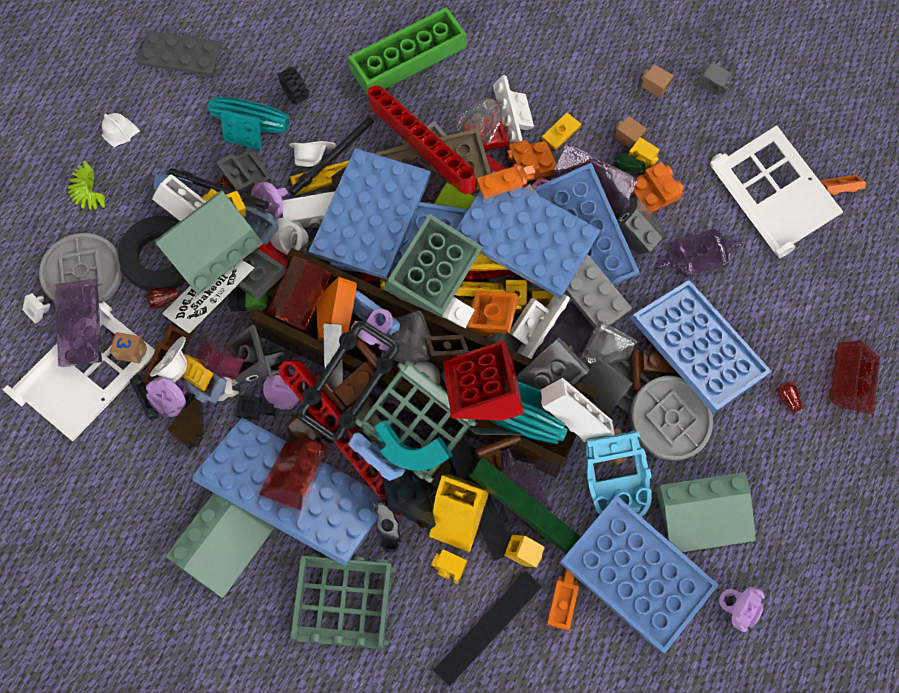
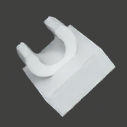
M32 293L25 296L22 310L34 323H37L43 318V314L49 311L50 304L43 305L44 297L39 296L36 298Z
M222 374L227 382L225 390L220 394L217 401H224L228 397H234L239 394V391L232 390V386L238 384L235 379H231V374Z

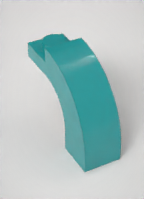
M387 420L375 426L377 438L380 442H385L387 445L380 452L391 463L401 468L414 471L427 470L453 456L441 437L423 448H412L400 441Z

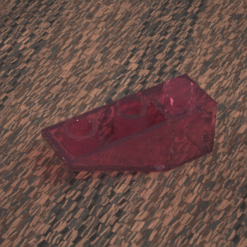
M204 337L196 354V358L204 368L218 376L237 379L244 359Z

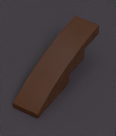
M173 323V326L169 325L162 344L158 343L142 382L149 384L154 378L160 377L158 375L151 377V371L163 359L171 346L184 336L186 340L181 349L183 353L196 327L188 333L175 323Z

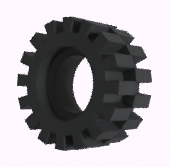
M293 66L278 74L280 85H282L283 91L286 92V95H288L293 104L296 105L309 98L307 86Z

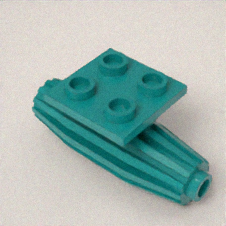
M214 97L212 100H209L207 106L210 115L220 119L222 122L224 141L256 150H261L262 147L260 132L285 134L290 123L289 114L268 105L239 98Z
M518 382L524 414L503 421L490 420L498 426L524 434L526 437L555 444L559 440L564 441L568 430L564 428V422L547 413L542 407L541 390Z

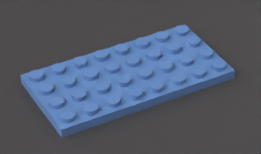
M243 417L195 472L192 480L344 566L348 564L377 521L378 516L376 512H372V507L375 503L382 501L371 487Z

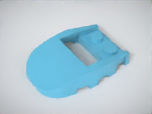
M635 430L628 433L586 440L585 472L594 506L599 515L616 495L641 517L646 514L650 507L652 490L650 489L651 471L647 465L645 451L640 447L637 438L640 437V434ZM634 455L636 474L596 481L593 463Z

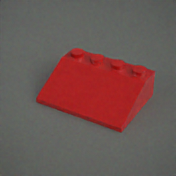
M505 340L443 360L450 415L452 418L503 421L524 414L513 360Z

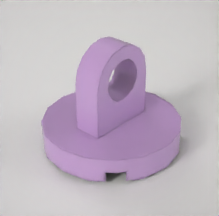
M261 182L256 184L251 191V196L269 202L268 209L255 206L260 212L264 213L266 211L274 216V221L281 217L283 212L282 200H287L290 197L286 188L277 190L272 184Z
M376 309L370 314L366 322L386 334L392 324V315L388 310ZM381 313L386 318L382 326L376 321L377 316ZM361 330L357 335L370 345L379 344V349L386 351L389 349L387 345L364 330Z
M289 369L290 374L294 375L295 371ZM280 374L266 378L263 393L266 400L274 404V407L280 410H287L301 402L281 378ZM303 382L302 388H303V390L305 391L306 386H305V383Z
M158 377L154 378L146 386L148 391L146 394L147 400L157 412L161 414L165 412L168 414L167 416L173 417L177 416L185 408L186 401L184 395L188 387L182 383L184 378L180 377L174 383L167 378Z
M749 587L743 593L734 589H727L720 595L719 603L724 610L732 614L734 628L746 632L748 627L752 628L759 620L764 608L761 598L765 599L763 592L755 587ZM731 596H736V603L732 606H727V599Z

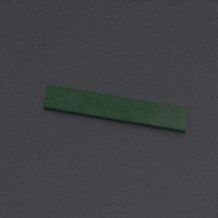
M483 457L478 458L469 477L567 554L581 536Z

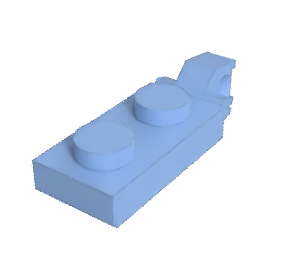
M357 290L352 312L366 322L374 310L382 308ZM381 313L377 316L376 321L382 326L386 318ZM392 318V324L387 331L389 335L399 331L400 323L395 318Z
M359 432L353 434L348 444L367 463L374 466L381 476L390 481L403 475L405 469L391 463L380 452L383 448L375 441H368Z

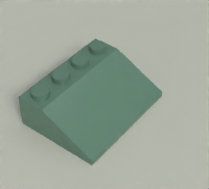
M222 190L155 240V243L197 294L263 244Z
M429 213L383 289L405 302L442 316L483 247Z
M746 472L663 484L656 490L666 538L681 552L756 541L751 492Z
M213 493L165 557L221 598H224L275 527Z

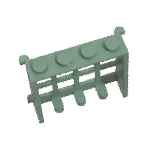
M406 361L405 364L400 362L397 366L401 370L361 421L357 418L355 423L363 427L362 431L371 438L373 436L377 438L375 433L377 430L369 422L380 411L389 419L387 421L389 425L393 422L405 431L400 438L402 443L410 435L422 445L420 448H423L439 432L451 441L448 445V449L451 452L468 431V428L477 424L476 419H457L464 426L455 438L441 428L451 416L447 390L429 379L430 376L416 369L412 361ZM403 378L414 385L405 398L395 391V388ZM418 389L430 398V401L422 411L409 402ZM391 394L401 401V404L392 415L382 407ZM434 402L447 411L438 425L425 415ZM405 405L418 415L409 428L396 419ZM421 419L434 428L425 441L413 432V429ZM385 442L379 443L382 448L387 446ZM441 464L431 468L429 471L413 470V472L418 477L431 483L433 481L432 476Z
M307 553V556H301V560H299L300 570L292 631L289 633V637L297 642L384 649V645H389V640H384L391 573H396V568H392L391 563H387L385 559H374V562H368L362 557H352V560L344 566L330 557L323 558L317 553ZM307 567L323 568L321 584L305 583ZM328 569L344 570L343 586L326 585ZM349 571L365 572L364 588L347 587ZM370 573L385 574L384 590L368 589ZM304 588L321 589L319 606L302 604ZM325 590L342 591L340 608L324 606ZM347 592L363 593L361 610L345 608ZM368 594L383 595L382 611L366 610ZM302 610L318 611L316 628L300 626ZM323 611L339 613L338 629L321 628ZM344 613L361 615L359 631L342 630ZM365 615L381 616L379 633L364 632Z

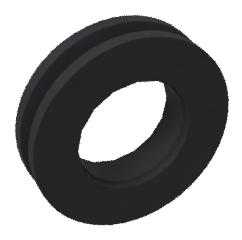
M168 216L148 217L135 223L123 235L118 249L119 263L130 282L138 288L149 292H167L180 287L186 282L185 278L173 264L163 270L151 271L144 268L139 262L143 246L149 241L161 237L178 224L179 220Z

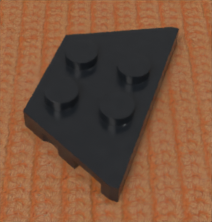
M405 469L402 476L390 481L382 476L389 510L402 514L413 522L419 520L426 524L425 528L432 529L436 526L425 479L418 477L413 470Z

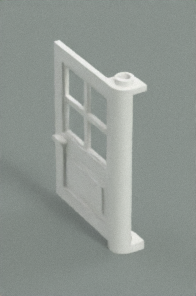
M777 125L729 156L727 154H717L710 162L712 169L779 259L795 249L794 243L843 213L842 209ZM774 142L785 158L770 168L765 169L754 154ZM751 157L762 173L742 185L731 168ZM789 161L800 178L780 189L769 173ZM765 176L776 190V193L756 204L745 188Z
M96 299L91 301L94 307L12 389L8 385L3 389L21 407L27 402L71 441H74L130 383V379L134 375L140 373L151 361L155 349L145 342L147 351L145 356L142 357L140 364L131 362L122 370L108 358L111 354V346L104 353H101L87 340L102 325L114 334L119 332L136 335L113 317L110 313L112 309L104 301L99 303ZM83 344L99 356L84 374L68 361ZM103 361L120 373L105 390L88 378Z

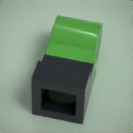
M237 287L229 293L231 312L264 310L268 306V294L266 293L259 300L244 290H238Z
M278 349L263 353L269 377L278 375L281 364L285 362L283 351Z

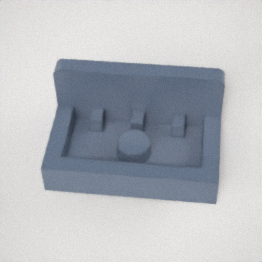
M244 204L246 208L244 219L266 246L279 228L274 221V216L266 211L264 213L260 212L258 208L251 204L249 206Z
M205 364L214 372L205 391L200 390L185 379L182 383L188 387L187 391L196 395L195 398L203 403L208 401L216 403L220 394L225 390L227 380L213 367Z

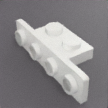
M502 75L493 84V90L509 149V144L522 141L520 129L530 130L534 125L526 94L510 91L507 76Z
M563 294L561 299L554 295L547 307H544L535 299H530L510 331V335L523 343L517 353L532 359L533 354L543 343L549 330L554 326L556 319L566 308L567 302L570 299L567 295Z

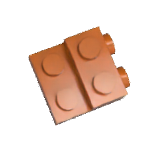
M528 140L509 144V150L506 151L508 161L512 162V167L521 166L522 169L523 167L533 166L535 170L534 178L527 181L558 174V166L546 141L530 145Z
M663 162L646 169L644 174L627 182V186L635 198L638 197L651 213L681 199L683 194L681 182L674 180L671 167L669 165L665 166Z
M476 291L475 298L471 300V308L475 310L466 328L485 337H492V333L510 334L518 301L517 293Z

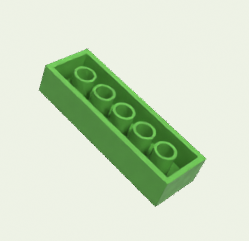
M446 7L348 56L349 68L366 94L367 90L372 86L378 85L386 89L466 48L467 34Z

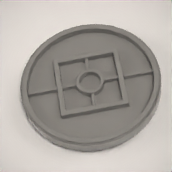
M90 233L73 234L56 242L44 255L39 268L40 284L46 295L55 304L70 310L91 309L94 307V304L91 302L93 299H96L99 303L107 301L118 289L123 276L118 251L114 245L107 239Z
M663 376L648 382L636 393L630 408V425L632 431L639 432L640 437H637L639 444L649 454L666 461H680L694 456L707 444L712 433L713 414L683 378Z

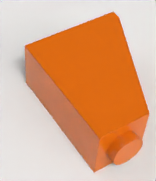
M338 277L316 298L319 341L324 342L323 324L342 325V334L349 332L357 283Z

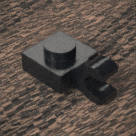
M239 396L236 413L238 418L259 420L260 414L275 416L276 407H274V404L262 403L261 397Z

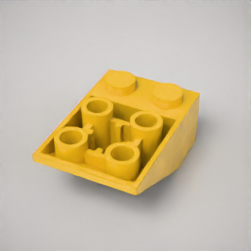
M451 474L442 475L433 508L436 526L430 529L429 537L470 552L489 492L481 485Z

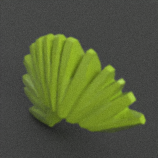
M83 161L84 168L78 165L79 170L74 169L77 173L72 172V175L77 178L69 179L70 182L76 183L68 186V189H70L68 193L71 194L70 198H73L72 201L76 205L81 203V208L83 209L88 204L90 210L93 207L97 210L98 202L104 208L105 195L92 192L94 170L86 161Z

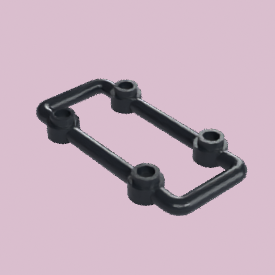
M365 321L356 322L350 332L343 333L340 336V347L313 388H307L303 392L304 401L298 409V417L303 423L331 441L340 440L348 429H353L357 425L355 423L357 414L383 375L392 372L394 368L393 360L399 351L398 343ZM361 330H364L390 347V350L386 356H382L376 361L375 367L377 370L350 411L340 415V426L334 433L307 415L306 412L311 405H316L320 402V391L347 350H353L357 346V335Z

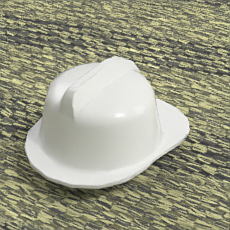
M119 113L104 114L102 137L113 147L131 141L130 138L140 132L123 115Z
M320 141L290 143L289 146L294 148L295 164L297 166L312 167L321 161L324 150L335 148L336 144Z
M276 219L275 222L279 228L270 239L272 245L286 255L291 248L303 252L301 248L308 243L307 231L288 219Z
M184 336L171 346L163 359L154 367L150 373L151 377L158 375L175 383L184 374L187 367V360L181 351L186 340Z

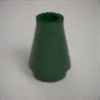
M625 153L622 155L618 154L616 157L615 169L619 170V172L643 173L645 170V161Z

